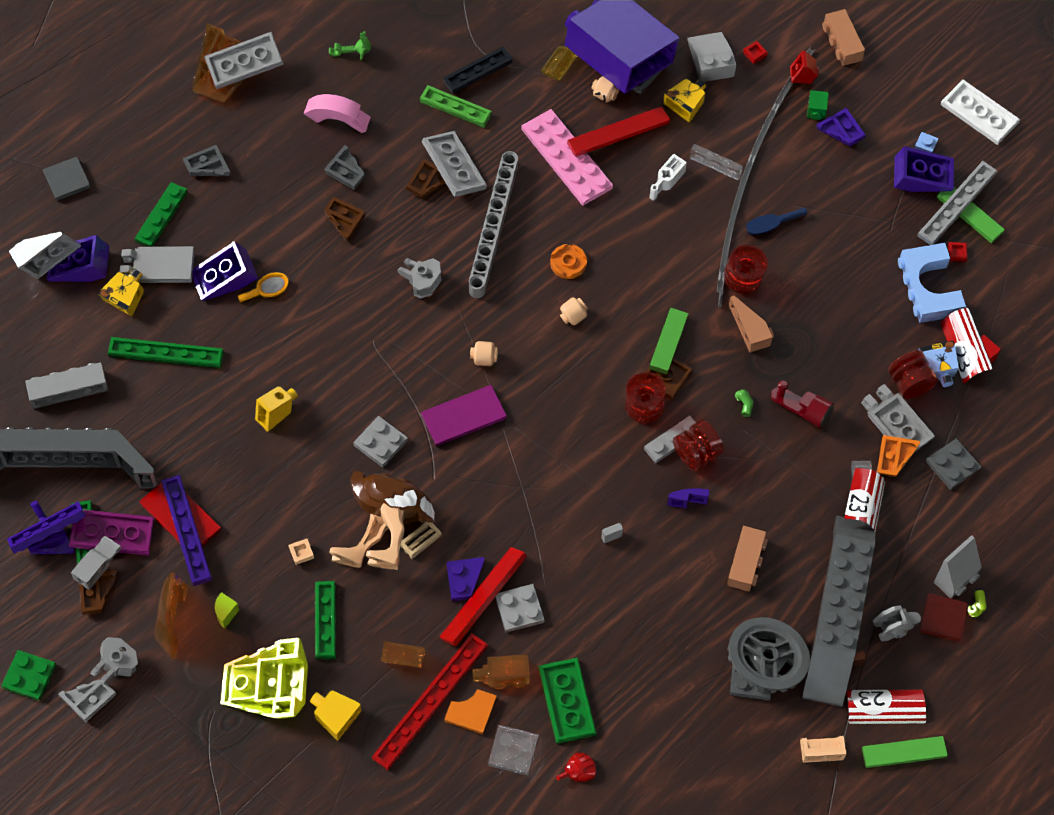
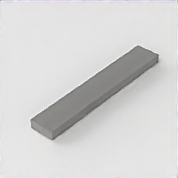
M982 161L920 230L917 236L929 245H934L996 175L997 170Z

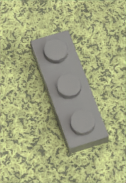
M689 416L645 445L644 450L657 463L701 434L702 429Z

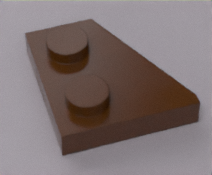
M423 159L405 189L422 198L442 187L446 182L436 165Z
M334 196L324 209L326 217L347 242L365 217L364 210Z
M117 569L105 571L90 590L79 583L81 612L83 615L103 612L118 577Z

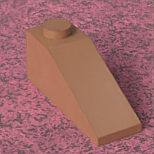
M731 296L729 307L749 352L771 346L772 338H774L771 327L768 328L766 321L737 297Z

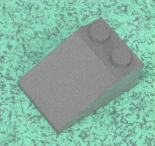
M722 32L687 38L700 80L707 82L734 77L736 62L732 49Z
M57 232L25 239L17 243L9 252L19 269L39 279L80 248L81 245L64 233Z
M972 535L943 561L935 578L934 584L950 599L955 595L960 596L966 590L965 586L969 582L973 584L980 577L978 573L982 566L976 541Z

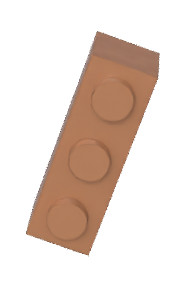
M843 9L826 14L822 26L824 32H827L830 45L834 46L837 59L841 61L843 66L863 61L865 49L846 10Z
M743 526L727 586L750 592L751 585L756 586L758 575L755 574L756 568L760 569L763 560L760 552L761 550L765 551L768 542L767 539H764L765 531Z

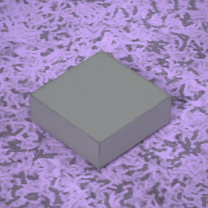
M621 523L602 530L601 538L604 543L622 537L623 528Z

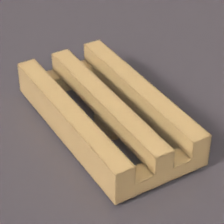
M425 522L403 539L400 547L413 559L440 538L442 533L433 523ZM428 527H431V529L428 530L425 534H423L422 536H420V537H419L416 541H414L411 545L407 546V544H408L410 541H412L414 538H416L419 534H421L423 531H425Z

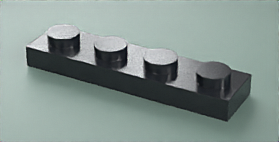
M501 47L445 76L443 82L450 92L454 94L511 64L513 59L505 48Z

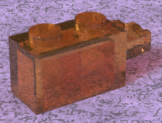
M528 654L487 657V665H483L481 669H473V681H484V684H489V687H494L495 689H503L506 686L512 685L518 688L524 687L526 684H530Z

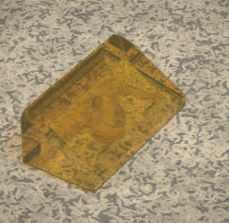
M558 46L541 69V73L560 81L576 59V54L568 47Z

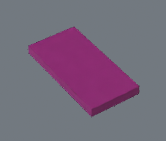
M491 385L421 412L423 421L436 447L506 419V414Z
M84 510L86 516L79 522L72 523L69 548L91 550L106 536L121 546L118 553L149 556L154 517Z

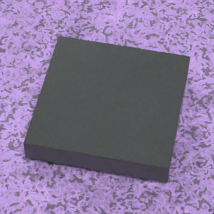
M77 157L43 169V173L56 201L91 188Z

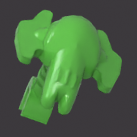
M363 31V33H360V39L355 46L345 47L335 43L334 48H329V54L331 56H340L341 53L356 51L360 54V60H363L364 54L368 53L372 46L365 36L366 32Z

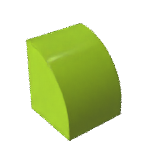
M221 592L215 602V612L220 625L226 628L238 613L239 607L237 602Z

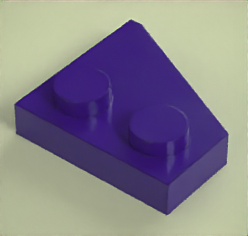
M847 108L817 124L818 130L848 146H852L865 138V133Z
M484 557L446 562L451 601L471 598L482 566L485 563Z

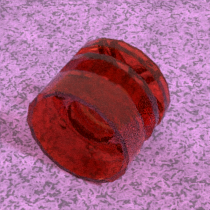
M745 244L735 248L730 254L724 270V280L731 290L742 294L752 293L758 289L768 267L765 253L754 245Z
M920 350L911 351L900 356L888 367L887 371L892 376L894 383H897L896 387L903 399L909 400L919 397L931 390L938 382L936 374L931 367H928L929 362Z
M650 372L638 373L631 377L626 385L625 410L629 417L640 423H651L658 420L665 410L666 385L656 374Z
M704 420L697 421L689 427V431L684 430L681 432V435H676L673 438V445L677 454L685 465L693 471H698L701 466H705L708 463V459L714 460L724 452L722 441L717 432Z

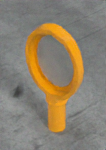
M279 272L267 274L258 281L257 288L238 295V299L241 303L258 295L263 297L277 296L287 289L288 278L285 274Z

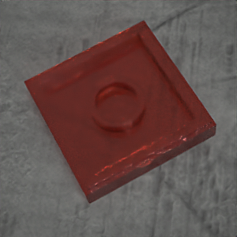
M928 593L920 632L960 642L968 603Z

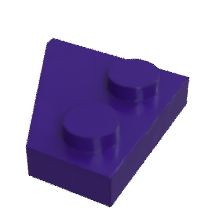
M64 529L47 536L43 541L28 546L31 554L75 553L73 548H69L70 541Z

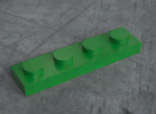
M172 182L169 184L134 238L136 243L145 247H153L187 195V188Z

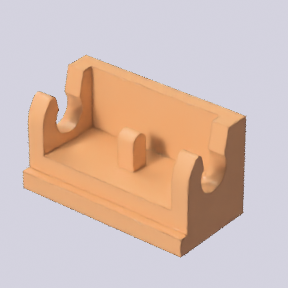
M843 736L809 740L802 738L800 740L803 763L844 760L846 756Z

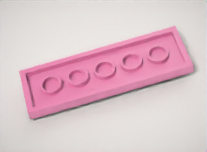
M552 109L521 126V130L582 206L613 189V184L587 153L577 157L573 155L567 145V140L574 138V136Z

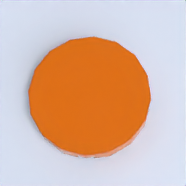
M561 245L551 254V269L561 278L574 279L580 276L586 269V254L583 249L576 245Z

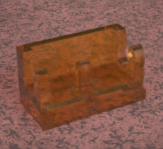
M384 641L381 662L421 668L423 667V658L425 657L426 650L424 647Z

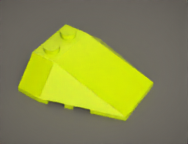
M301 639L279 640L275 642V645L266 649L264 647L258 649L257 653L250 656L245 655L224 664L221 704L275 719L295 717L305 705L308 663Z

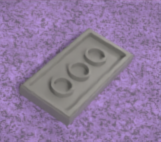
M272 32L204 56L216 89L284 65Z
M455 131L423 138L422 143L454 197L486 189L485 181Z

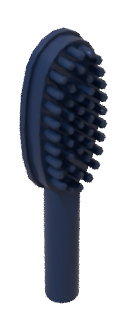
M804 207L780 216L769 214L757 217L747 223V232L752 236L766 234L777 228L782 222L806 215L807 210Z

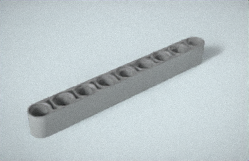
M507 151L502 155L470 274L469 293L474 298H481L486 292L516 178L518 156L512 151Z

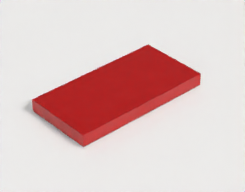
M161 482L141 499L139 503L179 542ZM186 494L201 545L204 546L221 531V527Z

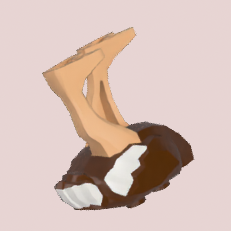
M354 471L350 479L352 493L359 506L370 516L366 533L357 546L351 548H330V554L333 555L332 562L361 568L366 554L369 558L368 565L398 570L400 544L405 532L404 525L414 523L417 520L421 523H433L435 513L432 503L409 480H398L384 473L381 475L375 473L365 477L363 472ZM389 529L391 532L390 548L376 551L369 550L371 546L381 541L384 532Z

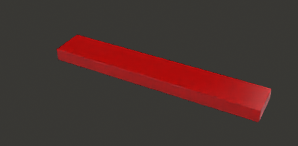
M661 106L568 139L567 145L573 155L577 157L669 124L670 118Z
M510 547L440 635L442 641L453 646L458 645L527 557L525 552Z

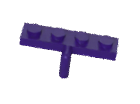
M33 501L30 505L40 522L7 538L9 546L14 554L24 551L28 546L43 541L47 536L60 532L64 527L79 522L86 516L81 504L78 501L47 517L38 501Z

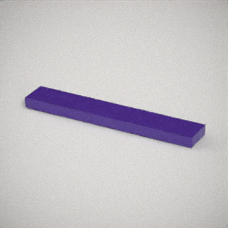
M177 475L161 480L192 585L197 586L212 581L181 476Z

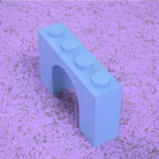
M945 243L902 250L900 258H898L899 268L904 273V284L909 289L908 297L910 301H913V312L915 317H918L919 323L944 319L949 314L966 308L961 290L935 294L926 290L919 280V276L924 272L947 268L950 256Z

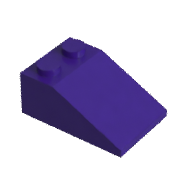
M904 146L895 156L894 188L909 192L953 191L954 158Z
M97 235L77 240L81 247L49 270L47 280L91 282L105 278L110 246Z
M235 241L193 268L192 275L202 301L244 288L258 278L247 249Z

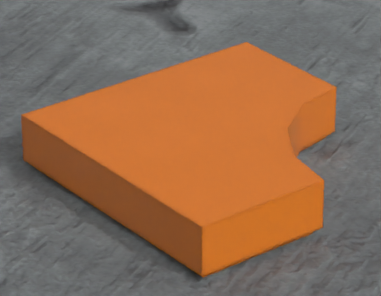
M477 689L475 694L466 701H451L444 721L483 735L497 696Z

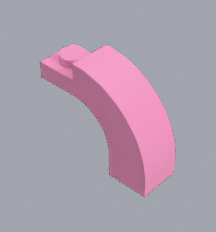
M331 94L312 97L309 99L304 111V115L317 123L325 119H337L347 123L360 133L366 132L371 118L360 110V104L348 98Z

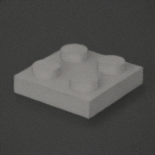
M378 416L353 444L383 468L407 443L408 437Z
M533 584L500 592L495 596L506 633L544 623V617Z

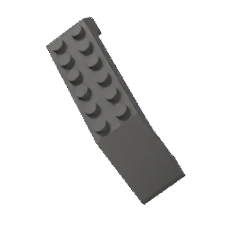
M12 427L0 429V470L4 467L122 468L137 482L139 489H154L159 485L154 468L118 430L112 428H105L104 430H95L93 428H85L84 430H75L74 428H65L64 430H56L54 428L16 429Z
M836 516L831 554L802 699L838 707L843 706L856 653L875 547V532L869 524L863 521Z

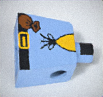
M954 340L920 347L916 357L930 381L940 380L942 387L951 386L953 384L952 377L956 375L958 370Z

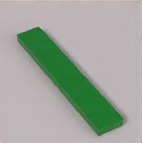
M111 337L108 349L109 357L221 368L224 355L223 348Z

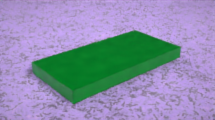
M578 658L539 665L538 669L556 744L596 736V729Z

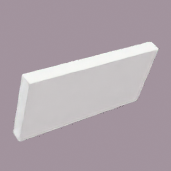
M962 80L940 104L997 145L1020 121L1015 115L965 80Z

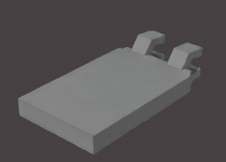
M193 246L138 247L135 251L123 249L121 256L124 263H134V266H120V272L128 277L133 268L143 274L138 283L192 282L195 249Z
M885 384L876 391V394L882 400L880 404L870 394L861 402L868 411V417L883 435L920 441L916 451L935 437L899 393L894 395Z

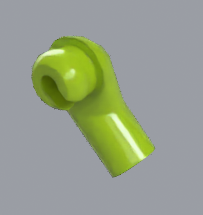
M983 590L974 592L976 602L969 606L967 610L971 617L980 616L987 608Z

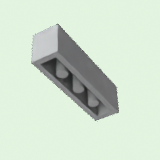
M101 362L90 363L80 368L73 367L67 371L53 372L47 376L33 377L25 381L29 401L33 409L108 391Z

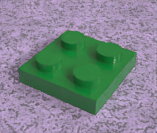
M17 650L1 687L4 690L40 701L56 667V663Z

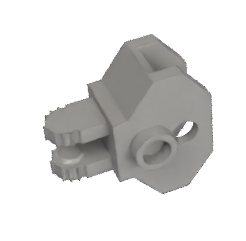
M406 258L404 264L412 270L409 271L400 267L398 273L408 279L409 283L413 285L414 296L421 299L432 295L441 282L440 262L434 258L423 262H415Z
M900 605L883 611L873 622L875 627L882 628L883 632L879 634V638L883 642L905 636L908 630L921 621V616L916 612L907 613L906 609H902Z
M107 637L101 644V660L90 674L95 677L104 669L107 673L100 680L103 685L112 677H130L136 671V666L138 665L136 651L121 638Z

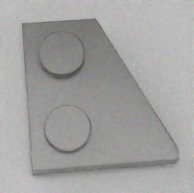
M101 679L92 681L90 684L77 686V689L67 692L61 691L59 693V696L85 723L116 695V692L107 683L103 685L100 682Z

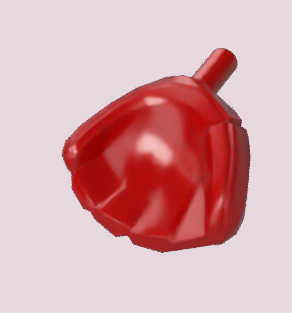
M577 752L567 762L565 772L556 776V779L559 781L568 776L578 782L591 780L596 776L595 763L589 755Z

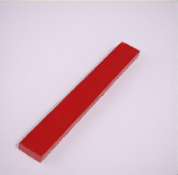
M471 633L374 753L372 760L389 771L487 649V643Z

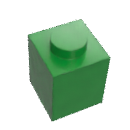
M810 90L807 118L825 120L828 92Z

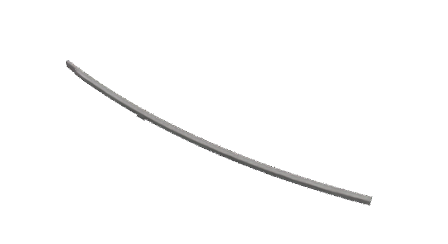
M810 47L807 52L812 56L815 50H811ZM791 76L779 94L760 131L736 194L719 270L717 292H719L718 308L722 306L727 257L741 198L764 137L780 105L793 85L791 83Z

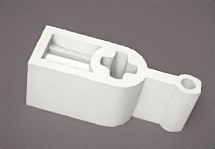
M675 154L669 158L658 172L657 183L651 186V200H656L661 190H670L686 172V161Z

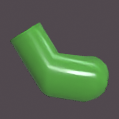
M741 389L735 393V398L744 404L742 416L750 417L754 402L748 391Z

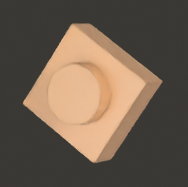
M308 539L289 545L295 565L314 559Z

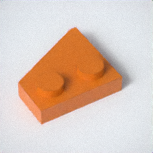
M883 435L877 473L896 477L916 451L920 441Z

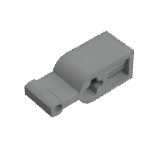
M104 536L100 543L94 549H91L72 570L73 579L90 590L106 571L110 561L120 551L121 546Z

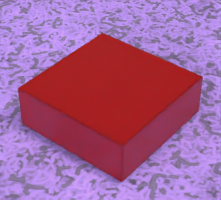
M758 41L743 49V53L753 64L768 56V52Z
M948 242L949 261L966 262L968 259L967 243Z

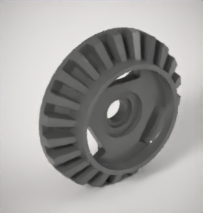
M753 618L741 623L732 633L727 647V652H729L728 659L733 664L732 669L734 672L737 671L741 680H747L749 686L753 687L755 685L759 687L760 691L766 689L770 693H775L779 690L786 692L789 688H795L804 679L810 665L809 650L800 634L786 623L772 618ZM763 653H771L773 659H767ZM745 657H747L754 670L748 665ZM788 663L790 665L788 673L783 676L779 675L778 673L784 664Z

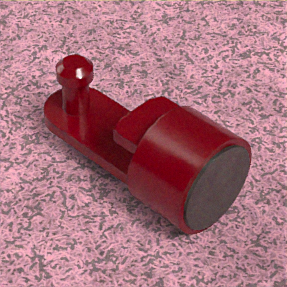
M784 380L778 382V387L774 388L771 392V399L774 402L798 414L818 428L825 426L833 413V402L811 392H806L803 397H800L787 390L788 382Z

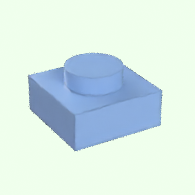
M921 132L914 149L932 153L938 138Z

